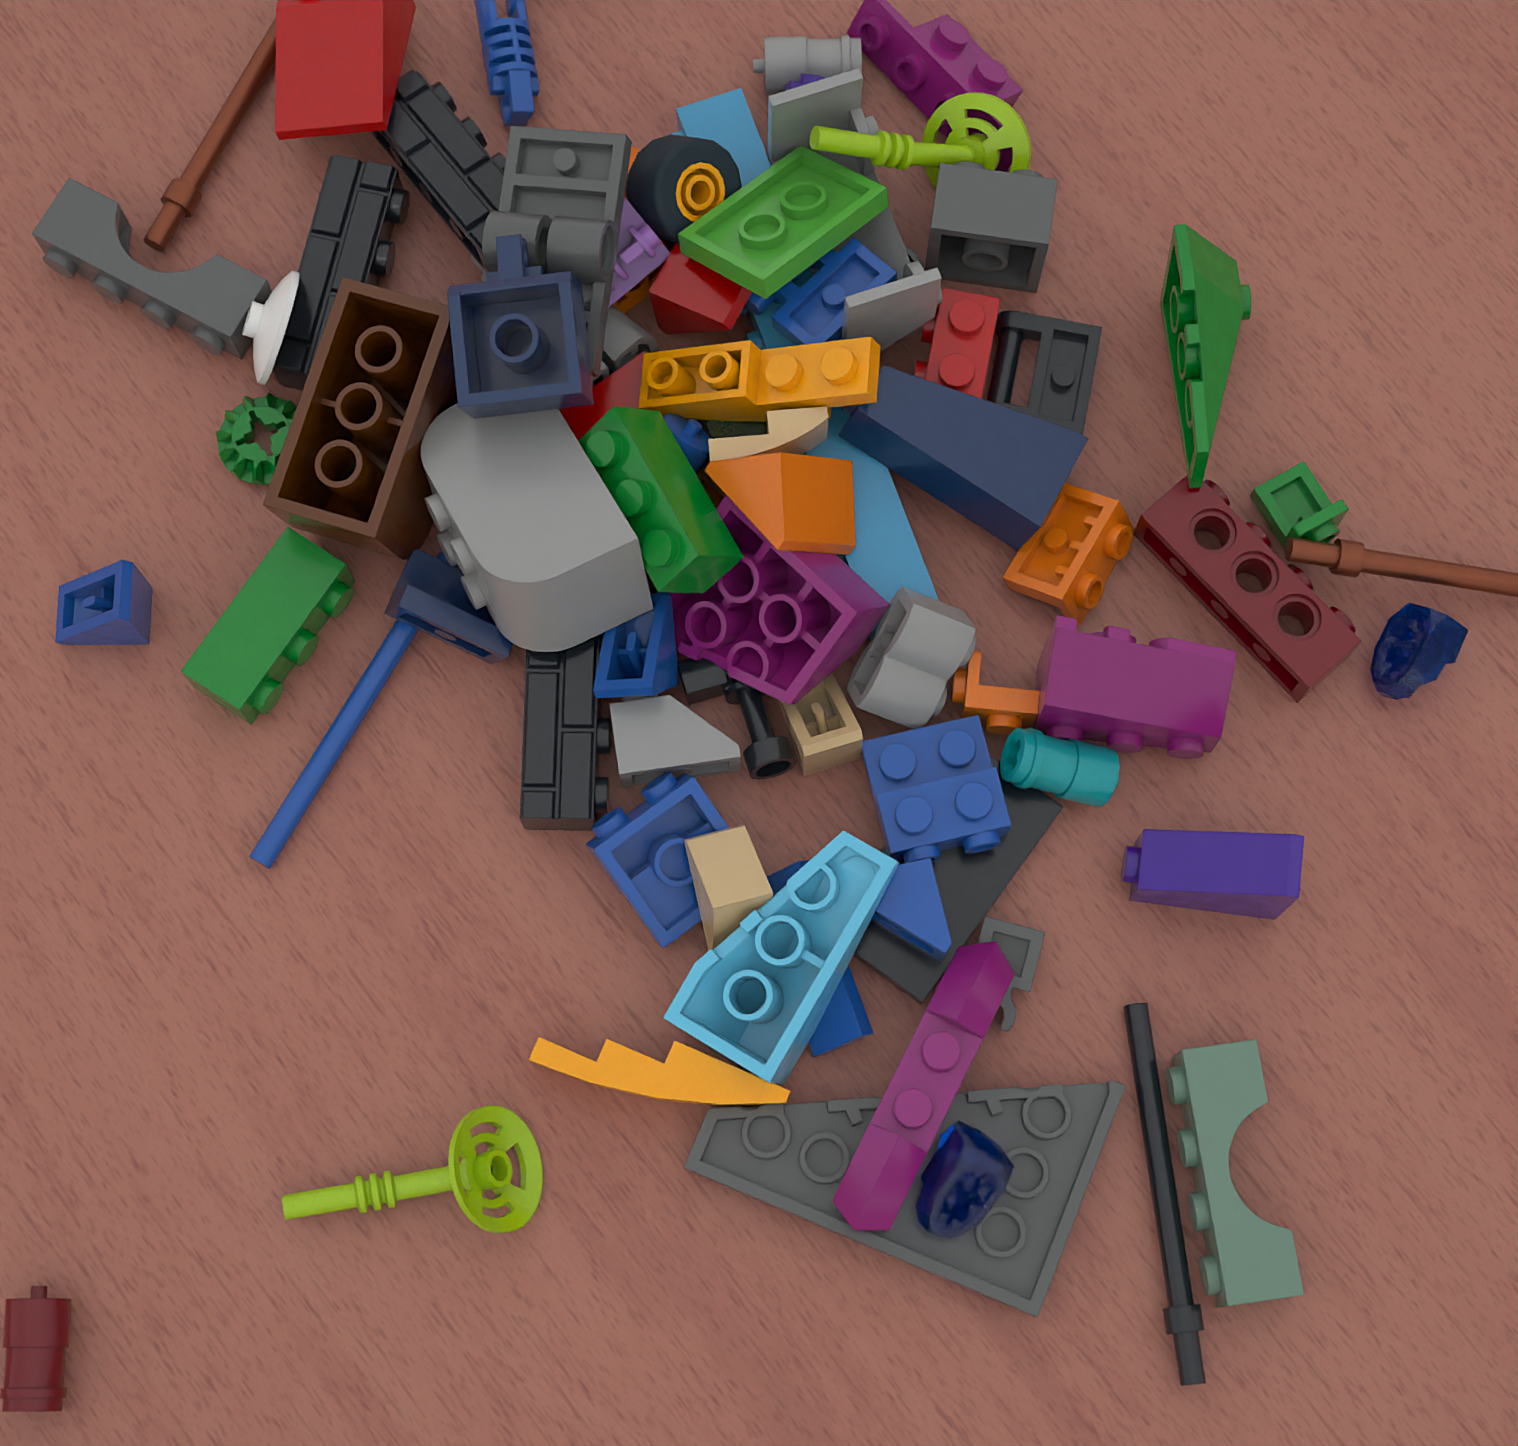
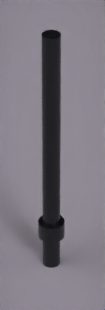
M1134 1003L1123 1006L1169 1307L1162 1309L1166 1335L1173 1334L1180 1386L1206 1383L1198 1331L1204 1330L1201 1304H1194L1148 1003Z

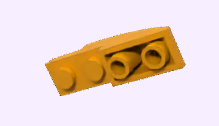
M870 336L763 350L759 349L751 340L644 353L639 409L660 411L663 416L672 413L684 418L701 420L767 422V411L827 406L828 418H831V407L877 403L881 346Z

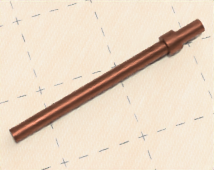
M276 17L179 179H172L162 195L161 202L164 205L143 239L151 248L164 252L183 218H190L202 199V195L199 192L275 65Z
M1290 537L1285 548L1286 561L1329 567L1330 573L1356 578L1361 572L1518 597V573L1370 550L1365 549L1362 542L1339 538L1332 544Z

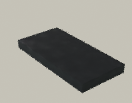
M991 755L992 767L997 768L1011 821V828L1007 836L1000 837L1001 844L995 848L977 853H965L964 846L940 851L941 858L932 862L952 941L949 952L943 962H939L870 920L853 954L854 957L921 1005L947 970L958 947L966 944L1063 808L1062 805L1039 789L1031 787L1022 789L1014 786L1011 782L1003 780L1000 773V762ZM883 846V848L880 850V852H882V853H884L885 855H887V854H886V850H885V846ZM904 860L898 861L899 865L904 864Z

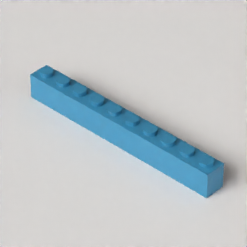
M741 88L676 108L678 131L670 134L717 142L729 151L738 166L742 187L771 167ZM808 268L794 282L799 288L814 276L811 268ZM773 302L760 315L754 314L745 304L740 315H746L752 331L745 334L746 341L751 340L761 350L795 346L773 327L772 315L782 306L781 304ZM842 406L831 407V418H828L827 439L803 455L852 460L856 546L850 555H836L888 603H890L902 586L939 601L888 467L838 436L850 415L841 410ZM880 621L867 637L869 643L874 639Z

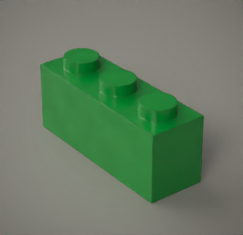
M613 406L578 441L638 537L644 567L658 592L705 593L743 558L741 551L660 411Z
M287 526L181 670L182 674L194 688L251 725L259 713L265 715L277 704L284 690V685L281 683L294 665L302 666L312 656L319 642L317 634L329 617L337 618L349 605L354 593L352 586L355 580L347 565Z

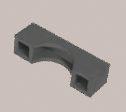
M69 177L32 232V235L45 254L42 258L43 261L50 268L67 278H73L77 273L92 281L91 285L98 293L115 303L122 304L124 299H127L142 307L140 309L142 314L162 328L170 330L173 325H176L190 332V338L201 348L212 354L220 355L224 350L242 360L253 343V338L242 335L245 320L252 301L265 304L272 293L268 281L218 254L205 263L182 272H159L140 265L130 257L129 243L132 227L119 203Z

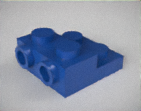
M979 715L863 741L861 754L887 856L896 861L904 860V863L931 858V862H935L941 858L940 851L964 846L965 853L982 852L999 846L1001 844L1000 837L1008 835L1011 821L997 768L992 767Z
M671 771L665 772L649 782L641 790L645 801L627 814L621 807H618L597 820L591 827L596 836L585 844L618 892L627 899L655 941L662 948H665L701 921L684 839L729 828L694 776L682 773L675 778Z

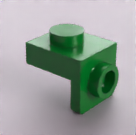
M1305 461L1255 487L1250 495L1284 550L1290 537L1325 543L1330 542L1340 534L1338 525L1349 510L1343 499L1333 504L1331 503Z

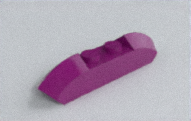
M996 941L958 947L886 1089L832 1200L853 1230H890L1015 975Z

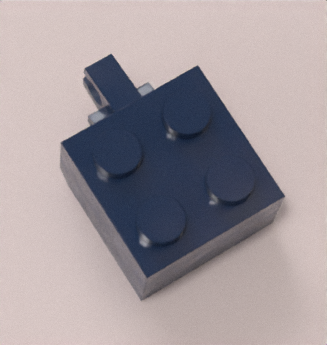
M521 234L496 237L498 271L486 272V282L454 285L448 288L447 298L458 408L473 419L594 405L582 283L572 271L544 274L543 267H530L527 241L525 238H522Z

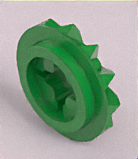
M268 392L265 397L250 398L244 396L240 405L233 410H225L224 421L220 430L216 431L219 456L226 468L234 476L251 484H270L297 408L291 400L285 401ZM257 421L264 425L269 432L278 429V432L270 437L272 443L270 448L273 453L270 457H268L265 449L262 450L257 443L249 445L247 443L255 438L253 429L256 428L254 423Z

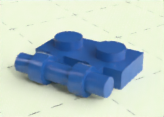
M853 237L838 253L832 249L808 268L818 269L819 271L801 288L794 282L807 269L767 299L752 292L746 302V306L754 314L760 315L773 302L781 304L782 306L772 315L773 327L795 346L837 341L842 338L845 297L897 281V272Z

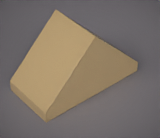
M833 672L796 704L789 705L778 700L803 777L860 760L863 744L862 731Z
M738 825L684 839L708 951L710 949L714 950L741 926L739 923L754 910L758 911L773 897V891L745 825Z

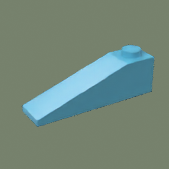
M843 830L788 879L787 885L758 911L754 910L739 923L741 926L714 950L710 949L695 962L663 1018L765 1081L784 1085L814 1034L899 862Z

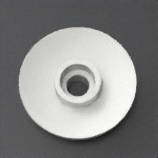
M291 271L272 291L265 304L252 301L242 335L253 338L254 371L257 383L265 385L279 353L300 277L298 272Z

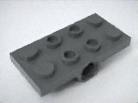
M511 126L499 211H491L489 213L483 231L482 253L485 267L489 272L498 271L496 237L521 234L522 238H525L527 241L530 267L541 266L543 267L544 274L572 271L582 283L591 376L599 377L632 141L627 134Z

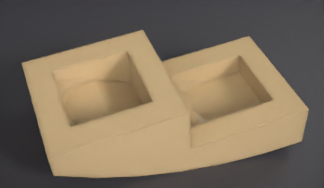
M827 406L767 411V434L708 439L710 462L778 452L803 455L827 439Z

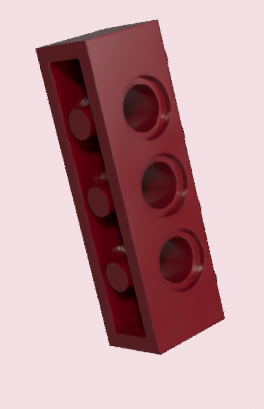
M1186 475L1141 514L1133 535L1268 674L1299 703L1339 667L1361 643V640L1355 635V627L1345 613L1333 606L1329 608L1313 592L1312 582L1300 568L1293 564L1286 565L1270 549L1271 542L1260 527L1250 521L1245 523L1229 507L1230 502L1227 495L1216 483L1207 479L1203 481L1201 488H1189ZM1207 531L1214 534L1220 540L1222 548L1217 550L1203 548L1196 541L1194 533ZM1240 573L1254 575L1261 582L1263 591L1251 593L1244 590L1238 584L1236 575ZM1289 615L1298 619L1303 625L1304 635L1293 636L1287 634L1280 627L1278 617Z

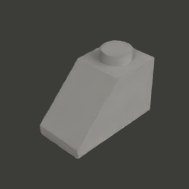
M657 694L621 697L622 702L609 704L622 788L646 785L668 771H671L675 778L682 773L694 776L695 778L741 771L739 745L671 695L659 697Z

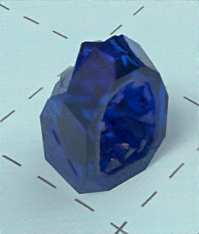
M1413 603L1406 604L1389 618L1374 648L1370 670L1377 692L1383 697L1394 700L1410 698L1421 685L1435 681L1445 664L1455 663L1468 629L1447 614Z
M959 1120L940 1136L938 1149L920 1177L923 1186L916 1201L918 1222L927 1232L940 1237L953 1238L965 1234L983 1221L1006 1189L1014 1165L1001 1146L982 1131Z

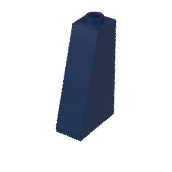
M884 365L879 371L877 403L842 406L841 410L850 416L838 434L842 439L1017 551L1042 526L1088 441L1087 437L1077 431Z

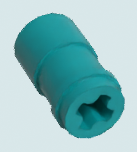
M1016 728L1009 734L1002 750L1000 760L1002 779L1011 782L1018 788L1027 789L1031 787L1054 793L1058 798L1099 808L1110 800L1119 782V757L1115 750L1073 738L1065 740L1045 735L1042 731L1034 728Z

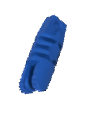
M474 0L490 95H497L505 127H525L528 124V119L534 113L533 96H538L539 93L538 74L535 68V57L530 38L531 33L525 0H506L507 17L499 19L495 0Z

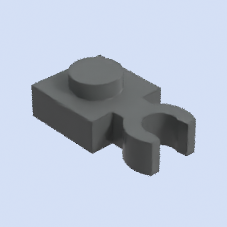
M985 916L978 943L996 941L1015 973L1000 1004L1004 1010L1001 1030L1008 1032L1013 1026L1016 1017V1008L1010 998L1012 988L1030 992L1045 932Z

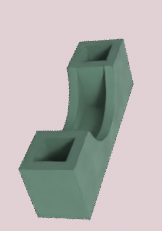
M1257 1039L1182 1049L1172 1057L1174 1067L1166 1068V1082L1172 1105L1181 1104L1185 1129L1177 1131V1145L1183 1167H1192L1196 1192L1188 1194V1206L1194 1230H1203L1208 1256L1200 1257L1199 1259L1201 1281L1205 1294L1207 1296L1215 1295L1217 1308L1302 1296L1304 1291L1292 1230L1273 1225L1255 1215L1238 1196L1230 1176L1229 1152L1235 1132L1249 1114L1268 1102Z

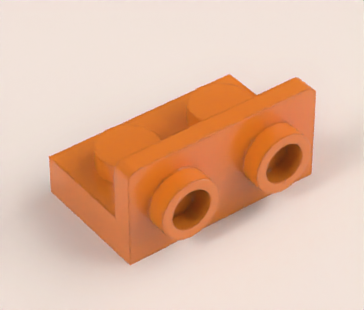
M1064 483L1042 526L1018 550L1002 579L1012 591L1059 607L1065 617L1077 619V625L1079 626L1082 624L1088 611L1094 609L1100 602L1104 593L1105 582L1117 561L1122 560L1127 555L1132 544L1134 527L1119 500Z

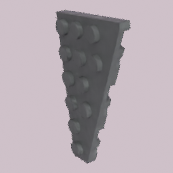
M1108 1081L1105 1083L1076 1085H1043L1042 1087L1032 1088L1013 1087L970 1090L957 1093L890 1230H853L832 1201L882 1100L880 1097L785 1105L766 1104L742 1108L738 1106L708 1108L684 1169L1036 1318L1043 1305L1126 1085L1117 1081Z

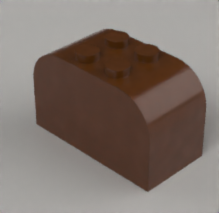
M342 277L265 496L264 507L295 529L401 560H407L412 551L421 548L434 523L425 503V498L433 494L421 459L422 439L433 420L443 411L458 403L448 305Z

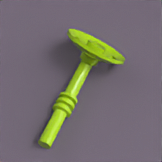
M982 92L960 94L940 105L932 114L925 127L922 142H914L912 136L907 134L888 133L884 130H879L874 135L819 125H815L812 128L809 140L811 149L868 158L874 166L881 167L884 165L886 168H896L903 171L907 170L910 165L924 166L935 188H937L940 163L953 165L957 162L968 161L980 164L987 170L995 171L1000 157L999 149L1012 147L1013 151L1012 165L1009 173L1016 170H1029L1031 163L1030 137L1019 114L1002 99ZM967 109L984 111L995 117L1003 126L997 130L986 120L975 117L967 118ZM947 120L953 131L947 137L945 144L935 143L941 125ZM968 128L978 129L986 134L987 137L980 133L969 135Z
M498 1105L482 1106L467 1113L455 1128L449 1147L448 1166L393 1176L390 1170L383 1171L382 1178H379L375 1172L369 1173L368 1180L366 1181L362 1175L355 1176L354 1183L282 1195L285 1220L353 1208H358L362 1214L367 1213L368 1206L371 1205L374 1211L381 1210L383 1203H386L388 1208L391 1209L396 1207V1203L399 1200L453 1191L459 1206L475 1225L491 1233H508L524 1226L534 1215L538 1207L543 1188L542 1160L532 1132L517 1114ZM481 1123L497 1127L495 1134L484 1132L471 1136L470 1130ZM482 1143L489 1147L486 1152L476 1153L475 1146ZM512 1146L516 1151L520 1165V1188L510 1184L513 1169L511 1160L505 1152ZM492 1190L496 1196L492 1199H486L482 1197V1192ZM504 1205L510 1209L499 1218L483 1214V1209L491 1210Z

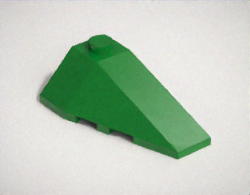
M1180 224L1173 227L1160 307L1189 488H1201L1241 320H1249L1251 315V291L1248 284L1241 285L1236 260L1186 224Z

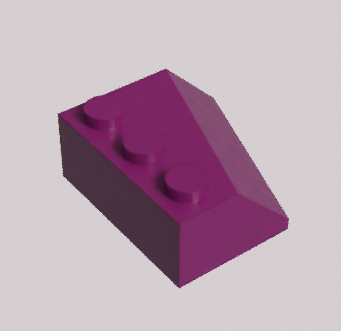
M726 495L716 510L741 551L743 558L705 593L669 592L672 599L677 652L694 660L708 659L718 667L728 671L730 677L786 704H796L858 651L891 605L836 554L777 550Z
M1056 615L1037 665L1035 690L1040 691L1038 715L1032 728L1042 731L1045 735L1065 740L1073 738L1081 741L1106 742V747L1122 753L1140 752L1143 750V746L1167 748V754L1172 757L1195 759L1203 757L1204 752H1212L1222 737L1236 663V651L1170 637L1154 639L1149 642V645L1139 644L1136 638L1130 635V629L1110 625L1105 627L1103 632L1088 634L1076 631L1077 619Z

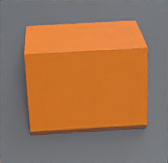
M778 452L711 461L705 469V472L777 550L850 555L855 548L852 460Z

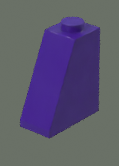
M1143 829L1135 841V846L1126 845L1121 881L1131 883L1129 901L1275 920L1299 898L1304 836L1277 833Z

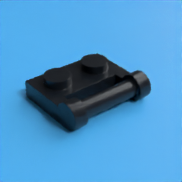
M1007 310L999 312L995 325V334L999 336L987 401L1077 431L1083 435L1102 327L1019 311ZM1030 339L1039 341L1028 405L1024 407L1010 404L1021 344L1023 340Z

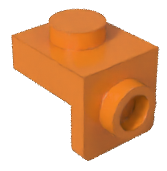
M974 650L965 667H958L953 674L951 702L962 703L961 718L979 715L981 724L986 725V731L998 735H1009L1016 728H1032L1038 715L1040 691L979 685L982 651Z

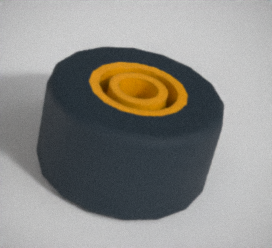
M670 134L652 140L638 152L628 173L626 194L628 202L660 240L679 243L678 233L741 189L742 185L738 166L729 151L717 142Z

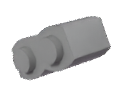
M902 586L889 604L891 606L881 618L874 639L867 645L858 659L849 679L847 691L857 708L911 729H918L924 727L930 717H936L942 710L947 698V680L958 667L964 666L970 660L974 652L976 628L964 611Z

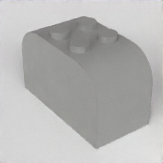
M457 403L443 411L433 420L426 430L421 444V459L433 494L425 498V503L436 527L440 531L436 536L451 567L458 565L464 574L460 579L475 610L484 606L487 608L497 628L506 639L521 648L531 651H561L585 642L653 609L638 537L559 409L473 419L458 408Z

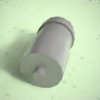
M840 35V38L806 39V36L764 37V59H753V72L765 73V95L783 92L784 85L789 81L799 82L801 73L828 78L860 68L862 74L861 38H850L849 35Z

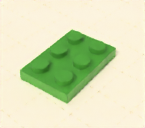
M800 145L678 233L680 251L689 258L767 299L888 208L887 187Z

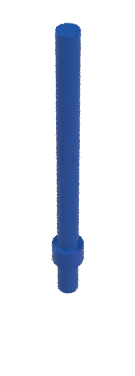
M439 552L436 558L448 563L444 553ZM396 620L249 856L251 859L268 869L272 867L419 631L418 629Z

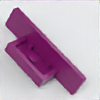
M864 0L847 30V35L850 38H861L862 52L928 119H930L940 105L960 94L970 92L987 93L1002 99L1013 107L1023 92V89L1008 75L1004 66L992 59L970 37L967 29L954 21L948 14L913 28L887 0ZM967 109V118L975 117L986 120L997 130L1003 126L995 117L984 111ZM947 120L944 121L939 129L946 137L953 131ZM968 128L969 135L980 133L987 137L986 134L978 129ZM1012 147L999 149L1000 157L995 171H1010L1013 159Z

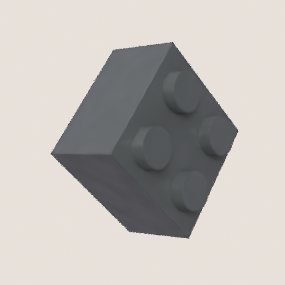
M968 161L957 162L953 165L940 163L925 270L938 268L941 280L1037 293L1049 246L1058 179L1044 178L1040 173L1032 170H1016L1012 173L987 170L980 164Z

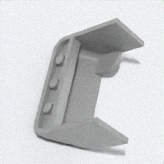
M860 68L768 96V159L771 166L800 145L811 149L809 143L810 133L815 125L871 135L879 131L875 118L872 115L864 117L861 109L863 76ZM811 149L880 184L875 172V166L872 165L870 159ZM889 207L833 248L838 253L854 237L897 272V281L847 296L844 301L842 338L840 340L871 336L881 346L880 352L933 319L936 314L937 304L942 303L940 288L942 278L938 268L924 271L919 261L910 262ZM811 268L813 275L819 271L818 269Z

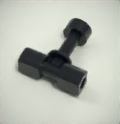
M689 658L677 662L679 675L689 705L725 695L727 703L740 704L752 744L743 751L749 775L752 779L773 778L788 772L796 765V759L789 738L775 736L763 699L767 694L730 677L728 671L718 667L708 659L694 660Z

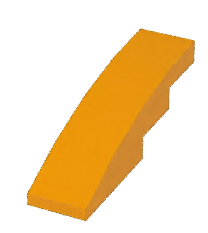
M541 1037L538 1038L529 1058V1061L595 1086L662 1101L720 1107L762 1106L766 1104L785 1105L791 1095L790 1090L774 1083H769L758 1076L677 1041H674L665 1064L609 1039H606L597 1062Z

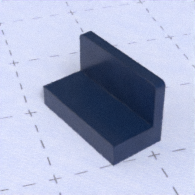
M419 549L412 551L409 554L384 614L490 664L507 658L513 643L502 635L485 606L475 610L462 585L460 577L464 576L461 569L455 566L451 567L450 564Z

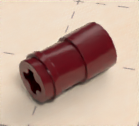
M31 1286L30 1298L5 1300L3 1348H6L4 1388H0V1398H3L2 1412L62 1411L63 1398H66L67 1388H63L65 1349L69 1347L71 1299L47 1298L48 1286Z

